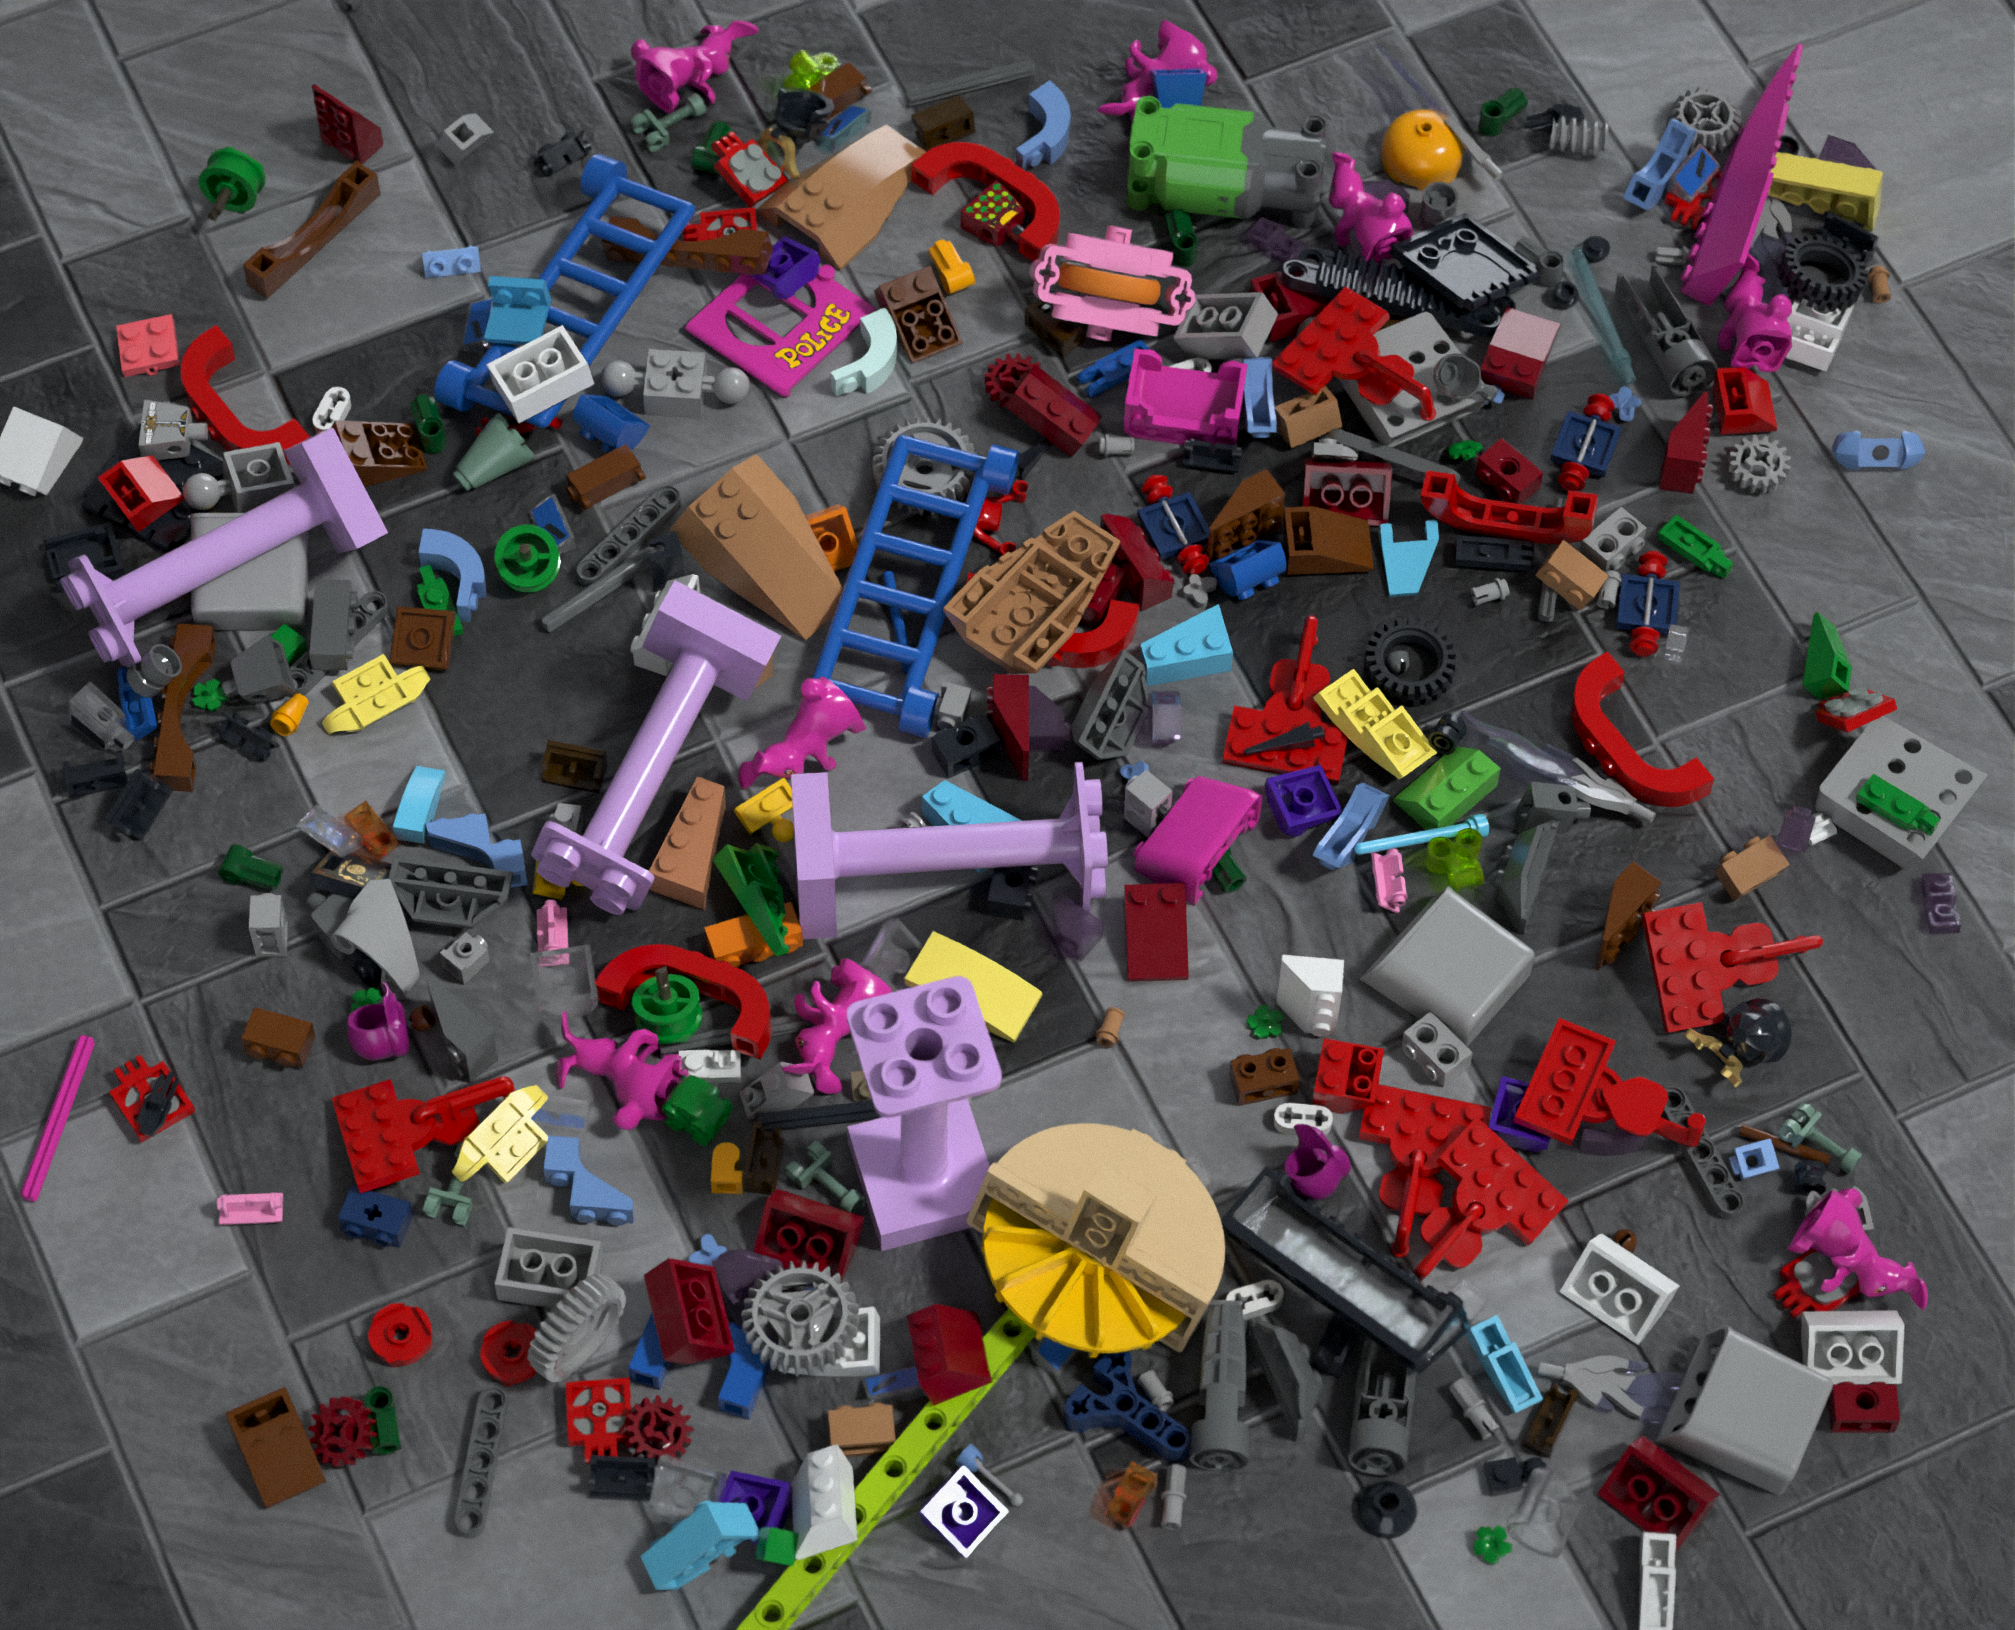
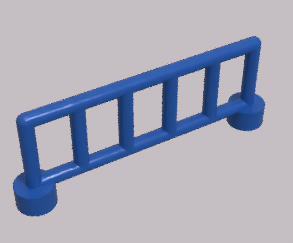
M599 153L590 158L581 177V191L583 195L593 198V200L538 278L545 280L549 292L562 275L616 296V299L598 324L555 307H549L547 323L557 327L563 325L565 330L587 338V341L580 349V353L589 367L695 214V207L692 203L627 179L625 163ZM621 194L674 214L656 241L601 221L600 218L610 204L614 203ZM589 234L645 255L627 282L571 261ZM492 343L475 368L455 360L449 361L442 368L436 380L434 390L436 401L461 412L468 411L476 402L514 417L501 395L483 386L490 377L487 364L519 347L513 344ZM567 398L524 420V422L539 428L548 427Z
M900 435L895 439L812 679L824 676L842 690L852 703L901 716L899 721L900 732L922 738L928 737L935 717V707L939 693L922 689V685L946 616L943 608L952 599L987 491L1008 495L1019 461L1020 452L1018 450L992 444L987 457L906 435ZM908 454L976 472L966 503L898 485ZM892 501L960 519L950 550L881 533ZM875 549L944 567L933 599L865 581ZM858 598L926 615L927 618L917 648L848 630ZM841 647L909 664L910 668L900 698L831 679Z

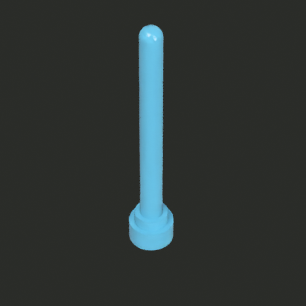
M1484 814L1469 816L1462 824L1357 843L1354 851L1356 854L1362 855L1462 835L1479 839L1488 836L1489 824Z

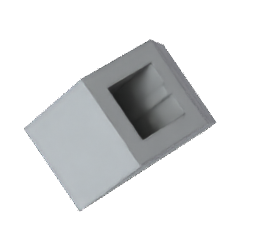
M476 113L463 115L443 131L436 146L454 165H457L493 136L494 132Z
M781 1061L739 1092L747 1119H755V1115L759 1113L784 1111L797 1107L814 1094L809 1075L792 1074L782 1071V1067L794 1064Z

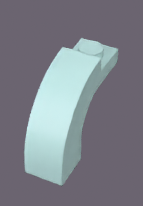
M886 308L860 318V335L869 347V350L858 361L831 372V389L836 397L844 393H851L860 386L868 394L881 386L892 373L897 357V336L894 322Z

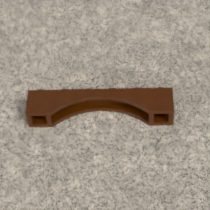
M355 161L337 178L322 205L302 227L284 240L271 246L260 248L243 264L247 285L267 299L381 195L378 175L360 162Z
M610 216L609 224L654 241L659 236L644 227L637 219ZM740 229L729 235L712 240H676L660 265L685 267L695 270L705 269L719 272L744 273L746 275H764L773 252V246L768 231ZM602 239L601 241L607 260L640 263L645 257L641 253Z
M177 624L176 635H172L170 639V648L179 656L182 662V670L174 680L162 689V701L165 702L164 710H159L158 727L161 730L160 735H155L154 752L157 754L156 760L150 763V772L172 787L174 791L193 792L197 765L193 751L181 733V714L191 688L213 666L216 647L213 625Z

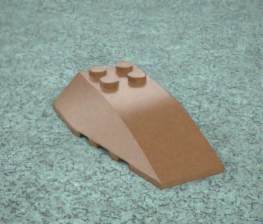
M884 125L800 172L799 177L791 178L757 209V213L776 227H779L785 220L818 242L819 257L841 271L878 236L882 224L890 217L892 208L902 198L908 183L912 182V164L926 151L888 125Z
M757 454L730 469L689 505L669 530L670 532H677L679 542L707 574L751 602L754 606L773 617L807 641L834 617L843 588L795 496Z
M1073 511L1044 529L1043 534L1035 539L1031 537L1023 542V546L1012 553L1007 552L999 557L997 563L980 569L944 606L943 612L965 643L1011 674L1037 673L1073 635L1120 545V540L1076 511Z

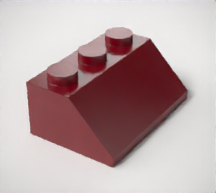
M1036 365L1031 368L1004 405L1009 411L1071 458L1082 447L1102 417L1100 413Z
M1305 459L1302 507L1314 506L1368 520L1369 525L1380 526V524H1386L1389 520L1391 464Z
M1107 513L1101 515L1100 528L1120 540V545L1111 562L1127 569V590L1136 604H1139L1140 610L1144 611L1172 598L1173 585L1175 584L1174 577L1169 569H1164L1161 565L1156 549L1150 548L1147 544L1141 527H1136L1128 517Z
M776 1189L766 1200L752 1257L770 1261L773 1264H779L788 1269L790 1261L793 1262L795 1268H800L804 1260L808 1269H812L817 1262L820 1272H823L829 1266L831 1277L839 1273L842 1283L857 1248L865 1217Z
M667 1258L644 1274L654 1323L665 1361L691 1364L730 1355L735 1352L714 1266Z
M934 1304L907 1315L918 1381L933 1406L992 1383L980 1318L977 1312Z
M1641 1436L1628 1446L1597 1493L1647 1532L1675 1534V1553L1703 1521L1720 1496L1719 1492L1644 1436Z

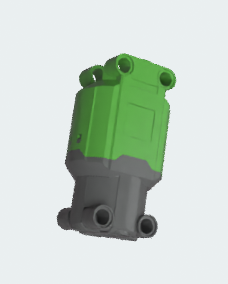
M1142 97L1137 101L1134 123L1132 122L1127 204L1130 208L1137 211L1147 209L1151 202L1159 203L1164 210L1181 209L1188 213L1242 219L1250 218L1261 211L1262 207L1292 211L1291 222L1293 225L1300 229H1308L1314 225L1317 208L1319 207L1327 140L1325 139L1326 121L1320 115L1313 114L1303 119L1301 130L1271 127V123L1260 112L1180 103L1174 104L1171 108H1162L1161 103L1155 97Z

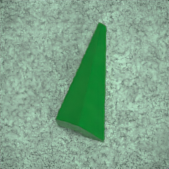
M757 843L749 851L726 844L712 859L773 954L775 956L786 954L790 947L785 944L784 940L788 930L782 924V919L786 914L783 889L777 882V877L781 873L780 867L775 865L778 851Z

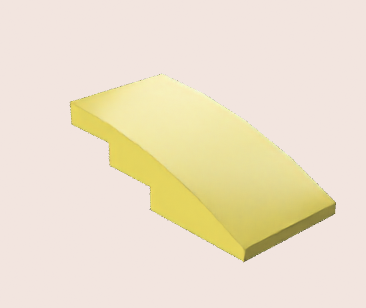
M1354 669L1313 697L1331 721L1359 749L1398 779H1402L1437 753L1430 746L1428 739L1404 707L1400 706L1395 710L1380 689L1377 687L1370 691Z
M934 931L904 978L905 985L910 987L955 976L967 978L973 985L988 1032L1014 1043L1043 995L1042 991L998 963Z

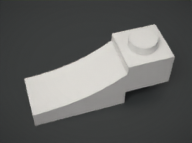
M1645 1531L1640 1533L1638 1630H1673L1676 1568H1674L1676 1535L1673 1533Z

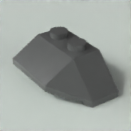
M1124 649L1113 658L1093 681L1071 726L1075 743L1097 760L1127 756L1150 710L1148 686L1145 675H1147L1146 666Z
M1551 820L1517 835L1514 846H1507L1503 859L1507 866L1505 871L1499 870L1495 887L1499 888L1497 900L1516 931L1524 935L1557 836L1560 821Z
M394 856L388 879L392 883L399 902L412 921L473 929L507 902L513 872Z
M1256 1318L1248 1319L1246 1334L1296 1442L1303 1439L1319 1401L1320 1390L1323 1388L1321 1377L1317 1370L1312 1371L1308 1362L1310 1361L1308 1349L1304 1343H1299L1294 1333Z

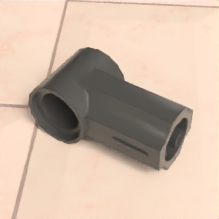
M1523 236L1517 241L1514 249L1537 265L1536 270L1541 275L1538 282L1541 285L1555 287L1561 282L1564 266V257L1561 253L1554 250L1547 251L1529 237Z

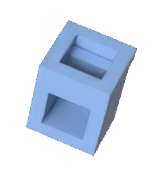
M1771 1138L1734 1148L1732 1151L1734 1156L1729 1157L1733 1175L1739 1174L1741 1181L1772 1173L1779 1169ZM1747 1157H1755L1757 1165L1755 1167L1748 1166L1746 1163Z

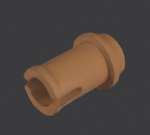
M1883 266L1872 267L1867 275V280L1871 283L1875 303H1885L1891 299L1888 286L1889 272Z
M1109 1007L1106 1010L1102 1026L1095 1033L1096 1041L1099 1045L1112 1048L1114 1044L1118 1043V1032L1125 1018V1013L1121 1009Z

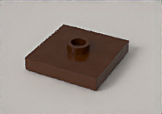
M397 606L389 663L393 666H423L427 669L449 670L456 613L446 610Z

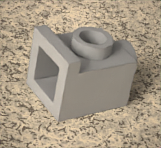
M943 681L941 697L938 698L935 707V714L939 715L937 726L940 729H950L961 724L966 719L971 705V688Z
M558 803L555 814L550 815L549 821L581 835L584 824L582 807Z
M465 932L447 950L443 949L440 952L442 967L463 985L466 984L490 961L487 942L478 934L472 937Z

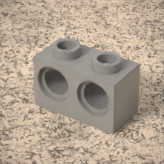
M1620 507L1595 528L1587 538L1582 540L1580 553L1601 570L1616 571L1624 564L1626 558L1631 553L1636 554L1642 549L1645 544L1644 537L1647 527Z
M1145 770L1139 776H1133L1125 786L1124 819L1149 838L1171 810L1173 791L1148 770Z
M263 893L259 896H250L249 931L256 957L287 956L288 921L281 895Z
M1431 1011L1403 1034L1401 1046L1405 1055L1413 1061L1416 1060L1423 1067L1426 1076L1432 1081H1437L1442 1087H1445L1470 1067L1473 1052ZM1425 1038L1428 1039L1430 1043H1422L1418 1039ZM1440 1059H1447V1060H1449L1451 1063H1450V1064H1443V1063H1441L1439 1060H1440Z

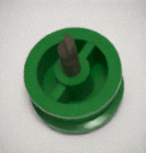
M225 147L224 149L214 151L207 161V167L203 169L198 179L201 192L213 203L208 214L209 219L216 221L223 209L231 212H245L253 208L257 201V194L262 191L266 183L262 164L233 147Z
M519 525L508 530L499 539L495 549V564L500 577L510 588L523 593L538 592L547 588L558 575L561 563L558 547L553 537L543 528L535 525Z
M665 966L656 970V976L643 982L633 994L632 1005L636 1014L637 1030L647 1029L657 1034L658 1043L660 1044L683 1043L699 1029L703 1020L702 1009L699 1004V990L690 979L680 975L668 974L667 967Z

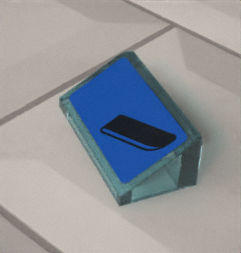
M851 104L830 121V124L817 141L833 153L871 122V111L868 108Z

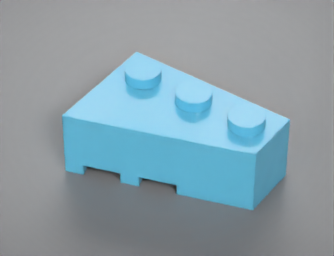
M1219 604L1140 644L1139 661L1146 666L1147 675H1145L1147 686L1231 671L1233 651Z
M946 780L922 796V815L933 826L1022 821ZM981 868V869H975V870L980 874L981 872H983V871L986 870L987 868Z
M709 1500L701 1502L695 1506L694 1512L690 1516L676 1522L672 1526V1531L666 1536L653 1541L650 1544V1549L640 1557L656 1590H677L710 1570L711 1568L708 1563L720 1555L725 1554L729 1558L737 1553L734 1547L744 1540L751 1539L753 1542L758 1540L760 1531L745 1503H720Z

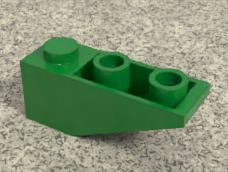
M1819 612L1813 614L1812 627L1810 629V640L1802 686L1818 700H1823L1849 691L1852 667L1836 627Z

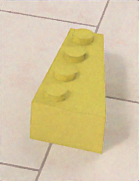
M1776 153L1777 162L1774 169L1771 170L1774 175L1767 195L1800 206L1802 203L1808 204L1814 209V212L1823 215L1825 211L1832 212L1850 222L1853 220L1864 224L1863 229L1873 232L1880 209L1883 171L1828 162L1816 158L1801 157L1789 153Z

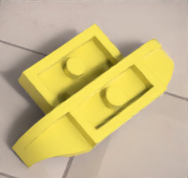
M382 654L333 681L332 685L344 704L328 714L323 719L322 725L329 735L336 731L353 732L364 730L368 725L409 703H414L431 679L423 666L411 668L397 675L386 656Z
M538 1085L522 1088L508 1094L465 1137L459 1151L458 1161L451 1172L462 1183L487 1164L504 1183H508L547 1143L548 1136L531 1117L546 1102L548 1096Z

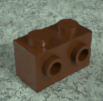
M254 1007L241 1040L245 1053L255 1059L267 1058L275 1060L285 1067L297 1066L303 1068L316 1036L312 1022Z
M1273 1048L1263 1054L1253 1056L1244 1054L1230 1061L1229 1076L1238 1106L1298 1094L1300 1079L1290 1048L1282 1050L1280 1048Z

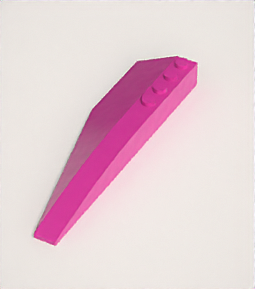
M1798 43L1775 73L1749 113L1723 166L1711 202L1706 204L1702 212V217L1705 219L1695 233L1694 237L1698 240L1689 251L1687 258L1691 260L1690 264L1686 265L1681 274L1680 280L1683 281L1680 292L1708 306L1714 302L1745 264L1774 175L1771 170L1776 166L1777 158L1775 155L1780 149L1781 141L1779 139L1785 128L1789 110L1787 101L1792 98L1793 90H1791V87L1797 76L1794 73L1799 67L1804 46Z

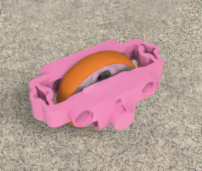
M1111 225L1107 226L1105 239L1068 233L1065 246L1055 244L1044 245L1040 251L1039 259L1035 260L1030 267V276L1035 281L1033 287L1034 295L1042 301L1054 303L1051 317L1088 324L1086 337L1111 341L1113 329L1157 336L1160 323L1169 325L1181 324L1185 318L1186 310L1190 309L1195 302V294L1191 289L1192 277L1188 271L1171 266L1173 252L1130 244L1132 230ZM1056 255H1061L1064 259L1083 262L1086 264L1064 262L1060 266V268H1058V266L1055 264ZM1040 269H1049V275H1044L1043 277L1039 274ZM1145 274L1169 278V276L1175 277L1174 284L1170 285L1165 292L1166 303L1170 306L1168 314H1163L1160 310L1141 307L1137 304H1155L1160 296V282L1154 278L1146 277ZM1058 281L1059 286L1081 293L1076 295L1056 291V294L1049 293L1050 286ZM1182 293L1185 295L1184 300H1175L1176 294Z

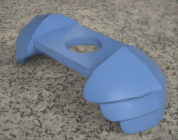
M1859 431L1844 432L1836 436L1832 445L1834 457L1838 463L1851 470H1858L1859 467H1899V470H1905L1915 466L1926 453L1920 437L1914 432L1909 433L1907 431L1902 432L1901 438H1861ZM1884 445L1888 448L1889 452L1885 459L1876 460L1873 458L1872 452L1876 446Z

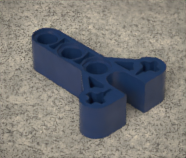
M1128 1351L1105 1353L1094 1366L1093 1380L1107 1389L1110 1394L1098 1396L1080 1384L1065 1404L1064 1421L1068 1429L1076 1433H1082L1089 1428L1119 1427L1170 1463L1184 1461L1189 1454V1431L1136 1393L1131 1376L1132 1358ZM1120 1404H1126L1131 1409L1125 1412L1118 1410L1116 1407ZM1152 1422L1157 1427L1149 1430L1144 1428L1142 1424ZM1178 1440L1183 1445L1179 1448H1173L1168 1442Z

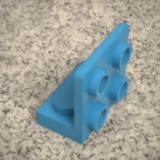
M490 276L488 288L493 299V306L484 335L485 341L525 345L541 337L551 304V297L545 280Z

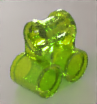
M806 50L797 52L789 62V68L793 73L786 78L783 88L808 89L837 70L839 66L838 58L826 52L819 53L813 57Z
M1464 828L1457 833L1455 843L1443 836L1433 838L1428 844L1425 860L1426 867L1435 874L1445 873L1449 886L1456 893L1460 891V888L1469 885H1483V871L1478 862L1483 841L1481 834L1475 829ZM1463 845L1471 846L1472 849L1464 848ZM1435 854H1443L1445 857H1438Z

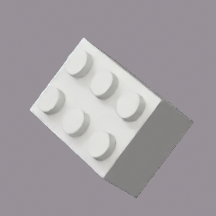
M563 325L487 364L494 386L518 423L594 384L588 363Z

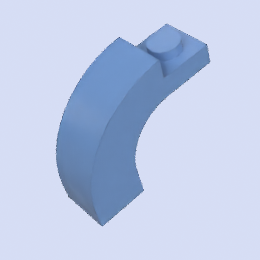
M1050 80L1029 94V112L1042 123L1044 128L1040 133L1016 148V165L1023 170L1038 165L1043 158L1050 165L1053 164L1062 155L1069 141L1070 108L1064 94Z
M1670 119L1652 158L1641 171L1634 173L1623 198L1645 210L1653 208L1675 181L1676 175L1680 172L1688 157L1687 152L1697 130L1675 119Z
M423 529L419 548L421 567L430 565L433 570L449 572L460 581L456 604L457 613L460 621L470 622L472 611H477L478 598H486L487 593L484 568L478 553L467 541L455 534L442 530Z

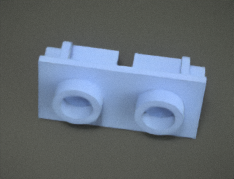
M470 245L468 248L434 252L428 250V252L422 253L425 278L481 272L478 246L472 247Z

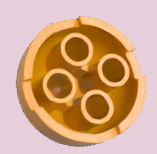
M1417 109L1400 115L1389 125L1383 137L1381 162L1385 172L1391 179L1398 184L1403 182L1418 187L1417 190L1424 191L1431 183H1450L1456 178L1463 162L1464 146L1445 123V120L1448 118L1446 115L1434 110Z

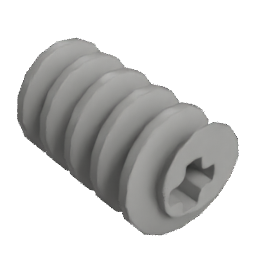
M1561 116L1557 123H1555L1554 119L1549 144L1550 150H1553L1556 144L1559 143L1562 152L1570 145L1571 152L1575 153L1578 147L1581 146L1583 155H1586L1589 148H1592L1593 156L1596 157L1600 150H1603L1604 153L1608 123H1604L1601 130H1599L1597 121H1594L1591 127L1588 128L1587 121L1584 119L1579 127L1576 124L1575 118H1572L1568 125H1566L1564 116Z

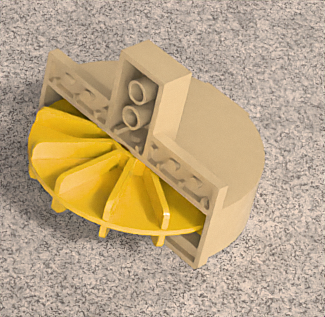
M1079 1123L1052 1127L1040 1131L1012 1147L997 1164L993 1162L985 1175L966 1222L969 1226L983 1234L981 1251L983 1252L991 1281L997 1290L995 1297L998 1302L1004 1301L1018 1318L1037 1332L1035 1338L1039 1341L1045 1336L1064 1346L1088 1351L1089 1357L1096 1358L1099 1353L1126 1352L1139 1348L1146 1350L1158 1340L1177 1352L1183 1351L1214 1296L1223 1272L1225 1241L1216 1206L1200 1179L1185 1164L1187 1160L1180 1157L1176 1151L1165 1148L1155 1142L1149 1135L1140 1133L1134 1128L1130 1131L1103 1124Z

